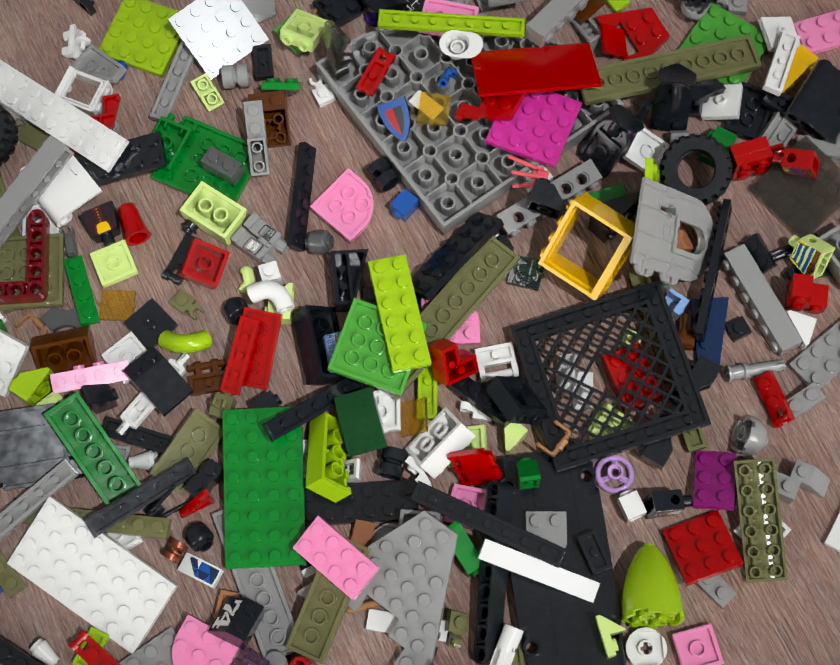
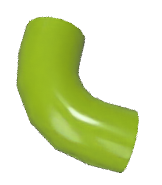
M165 330L160 334L158 343L160 347L171 352L194 353L210 348L212 339L206 330L191 334H178Z

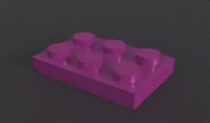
M696 451L693 508L734 511V461H736V453Z

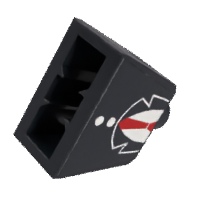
M681 489L653 491L642 500L647 511L646 519L677 515L685 510V507L693 506L692 496L683 495Z

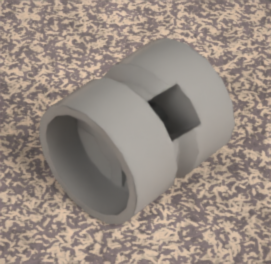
M247 63L237 64L236 67L233 65H222L221 72L224 89H232L236 85L240 88L250 87V73Z

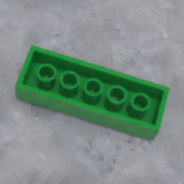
M78 391L44 413L48 422L106 505H109L142 484Z

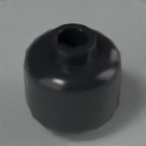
M232 297L224 304L223 313L231 324L238 325L240 316L243 315L244 307L249 308L243 298Z
M197 522L191 523L187 527L184 538L192 550L205 552L213 545L214 534L205 523Z

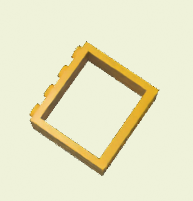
M585 192L580 196L577 195L574 200L571 199L566 206L567 212L565 216L562 215L558 220L557 225L559 227L556 232L553 231L549 236L548 241L550 243L548 246L544 247L540 252L541 259L538 264L588 297L597 300L608 291L632 250L635 223ZM582 210L624 236L600 279L558 253Z

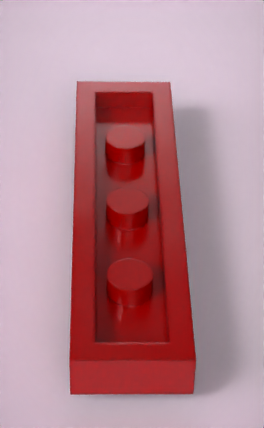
M240 316L220 391L240 396L259 329V320Z

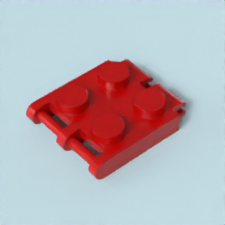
M478 448L449 452L447 454L448 460H451L454 466V473L460 479V485L488 484L490 481H497V479L502 478V472L498 464H495L496 459L491 450Z

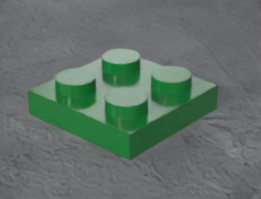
M267 78V82H262V90L303 89V82H298V78H287L285 82H280V78Z

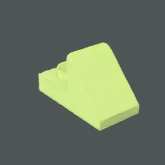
M598 615L595 619L607 659L615 657V651L619 649L616 639H611V636L625 632L626 629Z

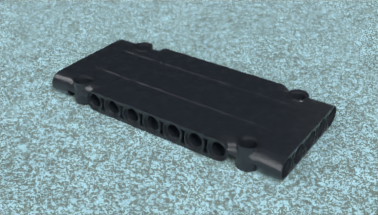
M545 452L496 459L495 464H498L502 472V478L497 479V481L510 483L513 486L511 524L526 530V511H566L567 545L565 549H567L560 568L600 583L594 602L591 603L510 571L518 629L524 631L521 642L525 665H627L623 633L617 634L619 650L615 651L616 656L607 659L595 619L596 616L601 615L621 625V614L613 567L593 576L576 539L578 536L596 530L612 565L599 487L596 485V473L593 462L557 472L552 457ZM522 458H531V460L537 461L541 477L539 487L519 490L516 462H520L519 460ZM589 474L592 480L585 482L582 480L581 475ZM509 546V548L524 553L516 548ZM534 643L538 648L537 652L534 654L528 653L526 645Z

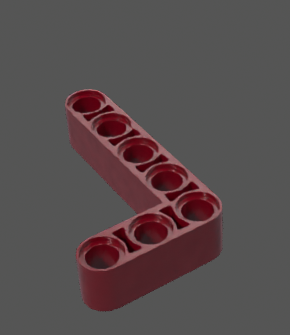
M34 209L28 215L26 281L0 282V291H2L0 305L40 303L48 297L50 222L45 213L40 209ZM39 218H42L40 222L36 223ZM42 236L41 239L35 240L36 237ZM38 253H42L40 257L35 258ZM37 271H41L38 276H34ZM36 289H41L39 293L34 294ZM21 290L20 294L15 295L16 291Z

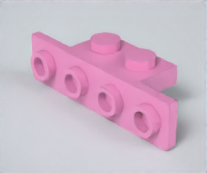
M128 360L104 364V361L92 363L93 367L85 368L84 365L74 366L72 371L50 374L53 393L82 389L84 385L108 384L129 380L123 372L129 366Z

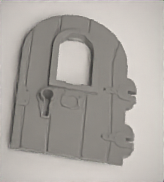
M642 177L630 263L634 264V270L637 274L649 277L652 276L654 271L658 272L661 281L669 285L677 284L678 280H697L708 268L707 258L708 255H712L711 240L715 238L712 218L707 207L695 197ZM680 222L691 225L696 230L698 244L694 253L677 248Z

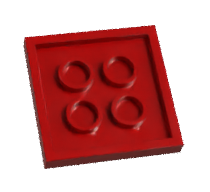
M718 510L662 530V535L686 587L743 566L744 562Z

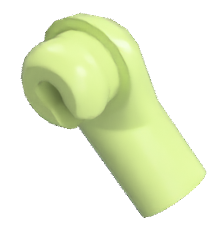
M243 266L240 269V274H242L244 281L238 290L243 294L247 293L246 287L255 282L253 269L249 266Z

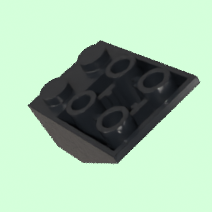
M640 191L603 203L631 220L630 218L634 214L637 216ZM590 215L588 229L603 243L608 239L611 241L618 234Z

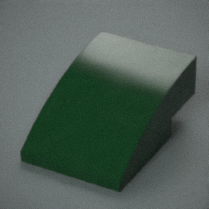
M372 386L334 397L349 457L387 447L388 442Z

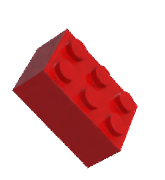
M637 343L633 346L634 348L643 351L640 343ZM623 348L615 353L624 357L628 348ZM631 350L627 359L637 363L640 354ZM608 354L603 356L601 363L618 398L634 366ZM644 356L640 365L649 369L650 365ZM637 368L633 377L643 381L647 372ZM650 374L646 383L656 387L657 381L655 376ZM631 380L627 389L637 393L641 384ZM644 386L639 395L649 399L654 390ZM625 392L620 401L630 405L634 396ZM656 392L652 401L659 402L663 395ZM637 398L633 407L637 409L644 408L647 402ZM620 405V406H621V409H622V411H623V413H624V415H625V413H626V411L628 410V408H626V407Z

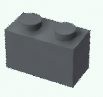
M212 146L209 147L200 160L204 170L234 187L245 173L241 162Z

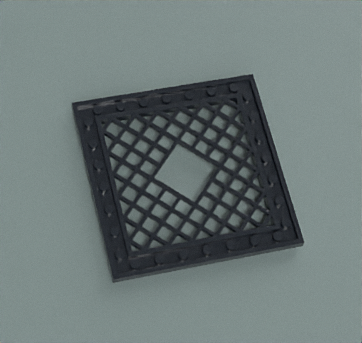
M659 280L510 327L528 384L547 409L541 424L550 451L552 452L560 439L566 435L565 431L553 423L554 420L571 426L569 429L571 432L574 428L583 432L579 441L571 437L569 438V441L575 443V445L569 446L568 443L562 451H559L555 457H552L557 472L711 425ZM637 310L647 313L643 322L633 318ZM633 311L631 316L624 314ZM619 316L628 319L624 328L615 324ZM614 317L612 322L606 320L607 318ZM649 317H651L654 327L646 324ZM600 321L610 325L605 334L596 330ZM631 321L641 325L637 334L627 330ZM591 323H595V325H594L593 328H592V327H589V326H587V325H588V324H591ZM582 327L591 331L587 340L577 336ZM613 327L622 331L618 340L609 336ZM644 327L653 331L650 339L640 336ZM577 328L574 334L569 332V330ZM563 333L572 337L568 346L559 342ZM594 333L603 337L599 345L590 342ZM625 333L634 337L631 345L621 341ZM558 334L556 340L550 337ZM656 334L660 344L652 341ZM544 339L553 342L550 351L540 347ZM575 339L584 342L581 351L571 347ZM606 339L616 343L612 351L602 347ZM637 339L647 343L643 351L633 347ZM556 345L566 349L562 357L552 353ZM587 345L597 349L593 357L583 353ZM618 345L628 348L624 357L615 353ZM650 345L659 348L656 357L646 353ZM600 350L634 366L617 399L583 383ZM631 350L640 354L637 363L627 359ZM539 351L547 354L543 363ZM568 351L578 354L574 363L565 359ZM662 351L664 353L666 362L659 359ZM550 356L559 360L555 369L546 365ZM581 356L590 360L586 369L577 365ZM644 356L653 360L649 369L640 365ZM562 362L572 366L567 375L558 371ZM656 362L666 366L662 375L652 371ZM575 368L584 372L580 381L570 377ZM637 368L647 372L643 381L633 377ZM545 369L553 372L549 381ZM668 370H670L673 380L665 377ZM556 374L565 378L561 387L552 383ZM650 374L660 378L656 387L646 383ZM568 380L578 384L573 393L564 389ZM631 380L641 384L637 393L627 389ZM663 380L673 384L669 393L658 389ZM550 386L559 390L555 398ZM581 386L590 390L586 399L576 395ZM644 386L654 390L649 399L639 395ZM675 387L679 398L671 395ZM562 392L571 396L567 405L558 401ZM593 392L603 396L598 405L589 401ZM625 392L634 396L630 405L620 401ZM656 392L666 396L662 405L652 401ZM574 398L584 402L579 411L570 407ZM606 398L615 402L611 411L601 407ZM637 398L647 402L643 411L633 407ZM669 398L679 402L675 411L665 407ZM556 404L565 408L561 416L559 415ZM587 404L596 408L592 417L582 413ZM618 404L628 408L624 417L614 413ZM650 404L660 408L656 417L646 413ZM681 406H683L684 411L678 412ZM568 410L577 414L573 423L563 419ZM599 410L609 414L605 423L595 419ZM631 410L641 414L637 423L627 419ZM663 410L671 414L659 418ZM580 416L590 420L585 429L576 425ZM612 416L622 420L617 429L607 425ZM644 416L652 420L640 424ZM593 422L602 426L598 435L588 431ZM625 422L633 426L621 430ZM605 428L614 432L602 436ZM586 434L594 437V439L582 442Z

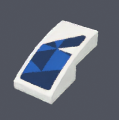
M188 552L177 569L181 573L215 589L224 573L222 569Z

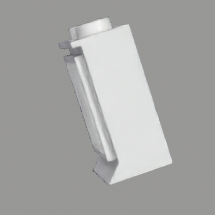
M69 66L55 94L87 115L94 116L103 113L102 96L112 95L113 88L108 80H102ZM74 79L99 87L90 105L65 97L67 92H71V85Z

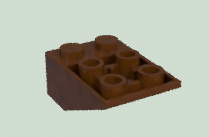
M286 90L248 94V101L262 100L268 148L291 145Z

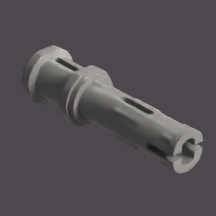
M783 359L749 365L743 362L741 365L736 366L725 365L724 372L727 382H732V380L741 378L747 380L750 376L761 375L767 371H773V373L785 371L786 365Z

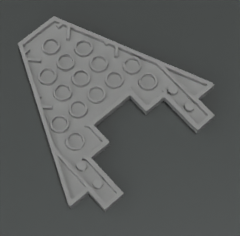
M427 511L421 512L368 546L371 548L368 558L377 564L380 569L356 600L350 599L348 604L356 612L366 597L369 596L399 618V621L388 636L404 647V650L393 665H433L458 533ZM312 582L300 589L297 594L306 599Z

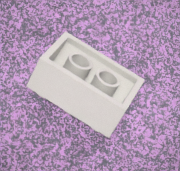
M445 406L405 450L422 469L435 479L451 463V460L447 458V454L449 452L462 451L471 443L475 435Z

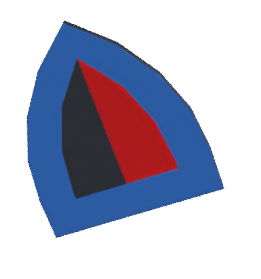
M405 96L378 105L379 114L388 130L395 137L406 142L411 126V108Z

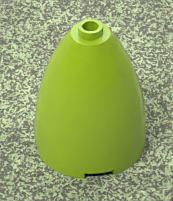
M650 543L643 544L633 557L625 578L622 595V623L628 622L629 627L637 629L644 627L658 629L659 626H665L669 623L672 627L684 622L685 616L681 592L675 574L658 547Z

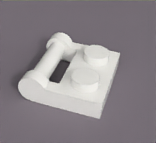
M512 342L475 349L481 383L495 376H519ZM511 364L509 369L485 373V368Z

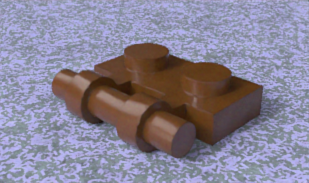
M215 358L212 361L202 363L197 361L195 364L187 365L188 372H196V375L188 376L189 385L194 390L191 396L222 392L220 388L225 370L220 371L219 369L220 367L227 366L226 359L218 360V358ZM213 369L211 373H202L203 370Z

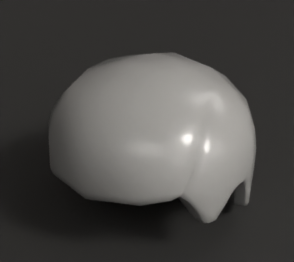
M683 0L680 5L681 12L690 20H699L707 14L710 3L700 2V4H695V2L690 1L689 3Z

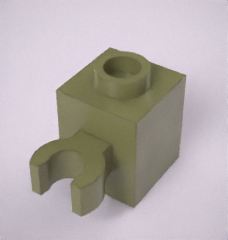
M216 392L208 414L211 419L223 422V410H234L237 401L230 393L222 392L221 394Z

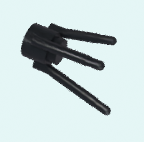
M173 485L163 496L150 503L144 511L150 517L166 518L181 510L191 500L163 513L166 509L162 503L176 488Z

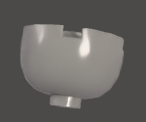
M745 414L743 416L746 418L743 420L739 419L733 429L731 440H735L734 446L731 445V448L734 452L740 454L754 455L768 444L767 428L760 419Z

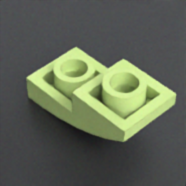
M206 73L190 82L208 112L225 104Z

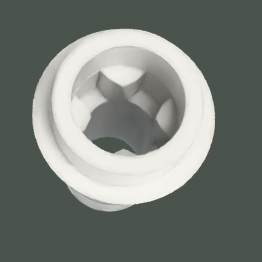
M148 451L129 457L128 463L130 468L151 470L159 456L157 452Z
M42 638L38 639L29 650L32 652V656L48 665H56L60 660L47 640Z

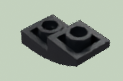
M716 78L703 80L690 87L692 90L691 104L695 106L707 103L711 96L723 94L726 87Z

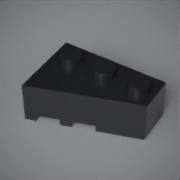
M368 249L330 252L329 265L334 312H348L354 298H357Z

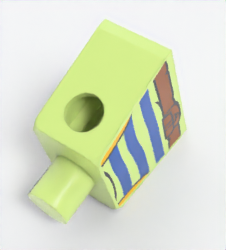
M813 234L802 238L793 235L788 241V244L794 248L790 259L804 275L814 276V279L822 276L835 247Z

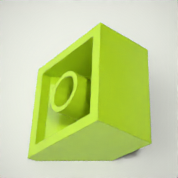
M48 367L22 372L12 379L8 389L21 401L32 407L53 391L50 374L54 373Z

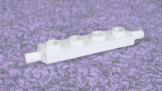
M183 353L178 360L169 359L168 362L183 376L186 373L183 364L190 356ZM140 393L120 415L123 423L115 431L122 436L129 427L136 430L155 407Z

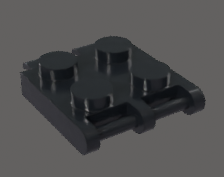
M315 0L312 2L313 7L320 11L321 17L329 21L332 30H336L361 16V12L364 10V6L359 0Z

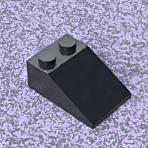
M154 346L123 370L130 382L164 417L194 392L190 385Z

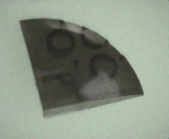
M326 21L324 23L325 52L330 68L338 80L350 73L348 64L354 61L352 42L341 28H337L334 21Z

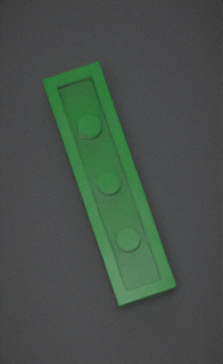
M82 255L65 259V269L81 327L100 323Z

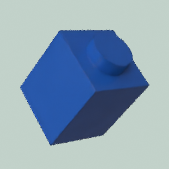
M405 188L390 203L391 214L396 219H401L404 222L420 207L419 199Z

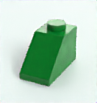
M522 458L519 460L520 462H516L519 490L539 487L541 477L537 461L531 460V458Z

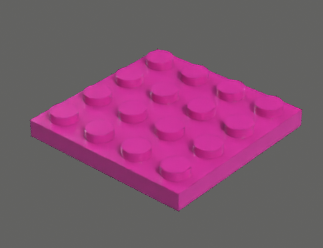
M552 91L527 93L512 120H494L485 143L555 169L583 102Z

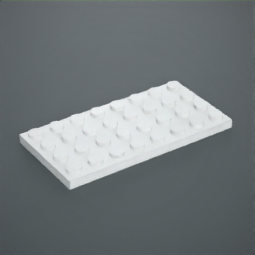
M49 496L7 564L95 628L110 635L109 638L133 654L144 641L178 585L104 532L93 538L83 521V517L53 496Z

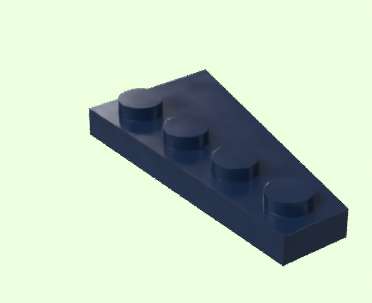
M729 297L713 298L705 341H696L695 336L694 343L697 361L700 356H703L720 366ZM702 299L690 300L692 326L698 320L696 310L697 306L701 305Z

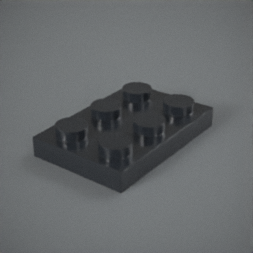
M742 81L743 92L739 119H728L724 129L741 138L752 140L758 138L765 128L771 109L760 103L766 93L765 90Z

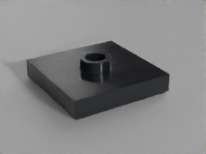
M153 298L124 322L125 326L132 331L147 349L159 344L158 338L163 331H173L178 327V324Z

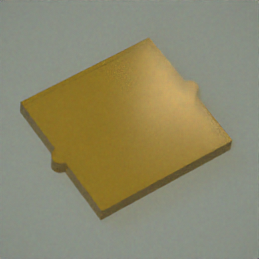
M421 92L416 122L430 124V126L439 125L447 127L452 96L438 94V92Z
M103 290L101 303H99L101 307L100 320L127 321L134 314V309L136 308V291Z
M427 398L411 399L408 402L400 403L401 437L417 436V434L428 432Z

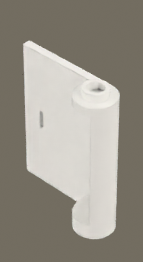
M73 155L37 201L58 227H62L71 221L73 217L72 212L100 194L102 190Z

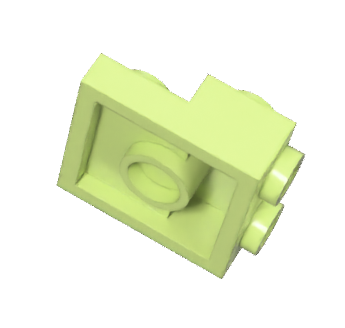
M296 8L280 29V40L287 46L294 45L298 47L302 52H313L320 43V37L327 29L329 21Z

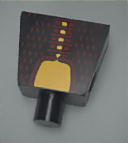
M112 200L79 213L96 243L104 242L105 247L116 243L114 237L121 234L117 208Z

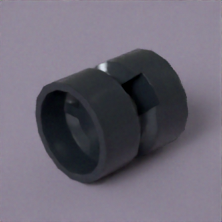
M386 157L376 159L367 168V173L373 180H376L375 183L381 192L391 190L401 180L395 169H392V165Z
M384 447L381 454L383 461L379 463L377 475L387 479L401 480L404 471L402 464L406 463L405 460L407 459L408 452L397 447Z

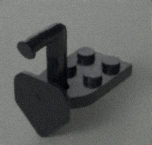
M675 63L659 69L658 79L662 83L655 90L649 122L650 129L684 131L687 128L692 103V90L690 86L696 84L697 75L685 66Z
M644 100L636 116L622 105L616 104L609 108L611 119L605 120L596 126L578 152V155L585 162L591 159L601 176L606 178L629 147V131L638 133L644 129L641 121L649 110L653 108V103L649 100Z

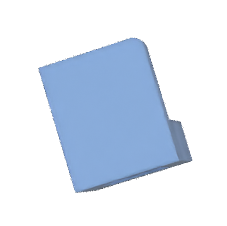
M670 288L665 298L673 319L677 321L690 300Z

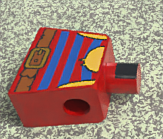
M785 148L784 154H774L772 163L780 165L785 173L816 179L820 159L815 151Z

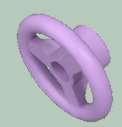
M612 455L602 458L596 465V482L604 491L617 494L626 491L632 485L634 470L626 458ZM611 461L607 475L601 477L603 465ZM618 461L626 466L628 478L623 476L624 471L622 466L618 464ZM612 471H617V472H618V475H617V476H613V475L611 474V472H612ZM611 479L619 480L624 485L613 488L607 486L605 482Z

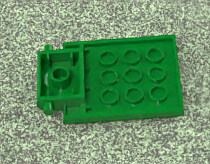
M169 113L167 118L161 116L152 133L157 131L162 133L168 167L154 170L151 179L188 195H191L200 182L203 181L237 203L251 177L247 141L186 115L181 123L174 121L176 116L172 113ZM210 146L242 163L245 173L235 187L204 170L200 160Z

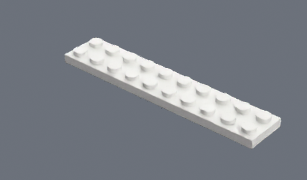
M0 60V102L102 169L110 172L129 141Z

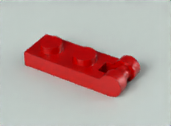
M379 47L356 85V90L373 97L391 64L394 63L396 54L393 52L388 53L384 48Z
M767 371L753 379L771 416L773 426L778 429L783 426V423L793 421L795 419L794 414L773 371ZM780 410L783 412L781 416L778 413Z
M83 629L78 633L79 636L68 644L88 665H121ZM86 641L89 645L83 650L80 646Z

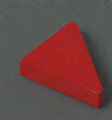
M205 489L179 511L181 518H185L214 504L215 501L208 490Z

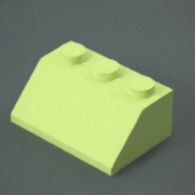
M201 181L180 208V212L185 220L192 221L199 229L229 246L232 242L230 238L242 226L247 209Z

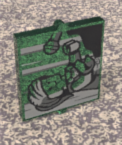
M519 256L520 260L510 270L506 284L539 291L541 279L544 278V267L538 264L539 260Z

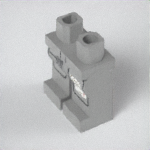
M255 212L243 224L244 228L241 226L230 238L236 248L257 261L260 265L275 260L277 262V257L273 255L276 250L281 254H285L289 249L282 234L260 219Z

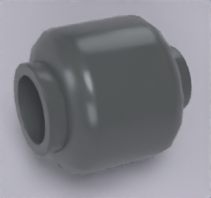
M312 230L305 239V246L314 255L328 254L334 247V237L327 230Z

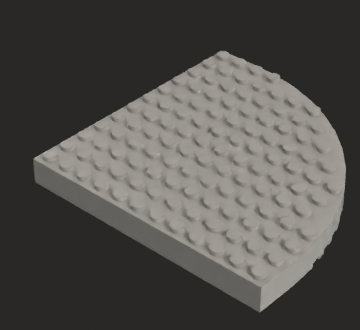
M478 13L479 16H487V14ZM376 27L374 31L359 35L316 62L317 73L322 77L325 84L330 87L336 98L379 153L387 158L392 165V169H395L404 185L419 199V204L445 235L510 191L513 184H520L524 181V176L512 174L511 171L528 173L532 168L509 159L508 155L536 166L540 165V163L486 144L485 140L494 120H488V118H479L478 120L463 118V121H458L455 119L454 115L462 102L479 107L484 98L478 95L471 58L454 60L445 55L439 46L441 36L420 33L418 31L378 29ZM479 35L483 41L481 51L539 47L525 36L524 38ZM552 39L549 44L546 43L544 46L563 45V43ZM381 47L388 53H395L396 59L391 64L374 96L371 97L356 90V85L375 52ZM446 68H456V78H450L447 87L441 88L439 86V79ZM580 89L552 91L583 102L562 154L589 137L599 123L611 119L609 112L611 106L616 104L624 106V103L620 99L586 106ZM418 90L444 108L435 120H431L409 103V100ZM405 96L411 108V126L406 142L398 139L388 130L379 114L378 105Z

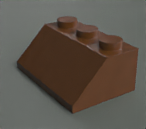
M89 325L32 338L30 348L37 369L48 367L56 374L72 371L74 366L84 365L85 368L93 367L92 363L97 362L95 343Z

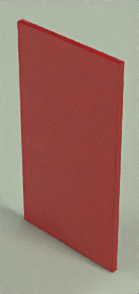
M589 42L543 46L542 48L528 47L481 51L477 56L471 58L479 97L602 87V81Z

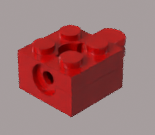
M763 136L729 146L728 152L733 166L731 180L738 179L741 181L751 175L756 174V176L766 173L770 163L773 161L774 154H784V145L780 143L770 146L767 137Z

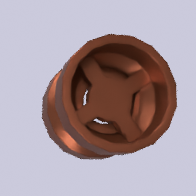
M171 537L168 542L169 546L162 551L161 555L178 565L181 560L180 556L187 551L188 546Z

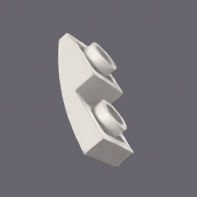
M409 455L405 460L409 464L407 469L414 475L419 473L415 481L418 482L419 480L433 487L426 471Z

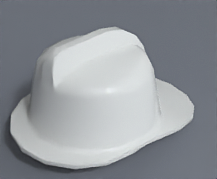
M450 30L442 35L439 46L445 55L454 60L477 56L483 48V41L476 33Z

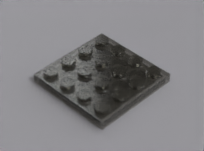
M807 136L792 149L816 152L820 159L816 179L788 174L784 172L780 165H774L750 187V190L799 238L812 234L840 208V168Z

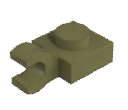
M452 610L448 611L445 631L450 632L447 647L461 648V635H466L469 614Z

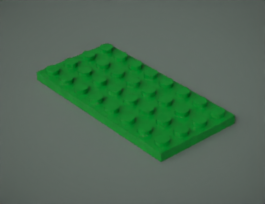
M294 406L223 410L225 566L227 570L307 565V560L293 549L294 545L306 531L303 427L301 425L271 442L262 426L263 423Z

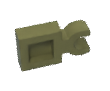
M180 289L169 302L172 307L184 316L189 312L191 318L196 321L198 318L194 315V312L199 310L204 313L200 305H194L197 302L196 299L183 289Z

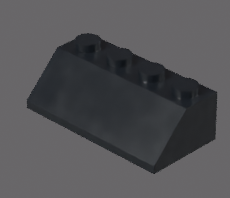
M304 305L293 312L292 318L306 384L322 386L345 379V376L330 373L327 370L328 361L323 336L340 332L334 307Z

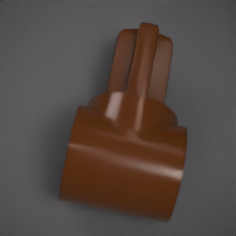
M682 314L680 315L679 330L677 331L684 350L694 351L695 334L691 331V315Z

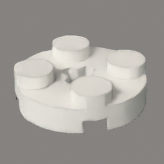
M648 627L639 628L629 635L625 644V653L632 665H660L666 657L667 644L663 636L656 632V630ZM643 643H647L652 648V650L648 651V654H644V651L640 650V647L644 645Z

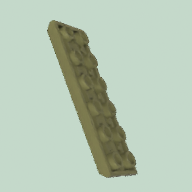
M775 458L734 461L746 582L788 580Z

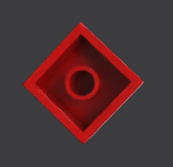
M194 238L189 245L178 276L214 290L219 284L230 252Z

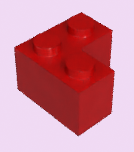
M794 273L786 286L784 308H790L792 311L806 310L812 314L823 313L827 308L829 285L813 283L814 276Z
M442 338L428 345L434 380L449 386L479 372L476 354L463 348L458 350L456 343Z

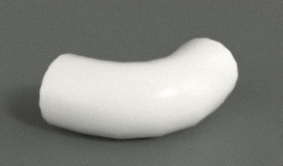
M264 280L246 287L249 298L253 303L269 299L273 302L278 314L288 312L295 307L287 289L278 282Z

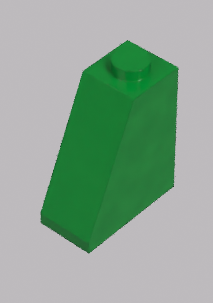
M455 521L448 526L458 533L454 557L469 578L473 575L475 578L480 575L481 560L478 559L479 553L460 522Z

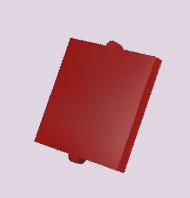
M601 23L600 32L603 53L612 55L614 58L624 59L628 57L625 31L614 25L610 26Z

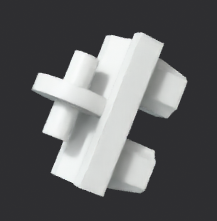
M75 24L70 25V30L63 32V39L68 43V46L62 48V55L66 58L77 60L85 50V47L91 44L90 38L86 37L84 31L77 29Z

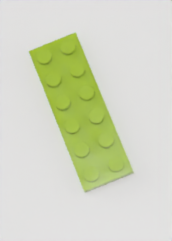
M406 254L368 261L392 372L397 373L431 366V358Z

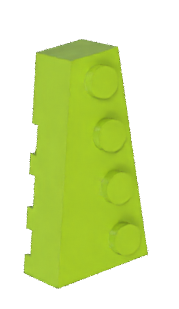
M324 412L310 421L305 488L336 503L352 493L351 487L347 486L349 473L345 470L344 466L346 454L341 447V444L344 442L339 419Z

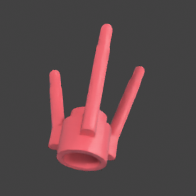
M508 155L509 159L535 169L533 173L512 170V174L531 177L532 182L536 178L548 179L549 171H545L544 167H539ZM533 183L513 184L512 188L531 187Z

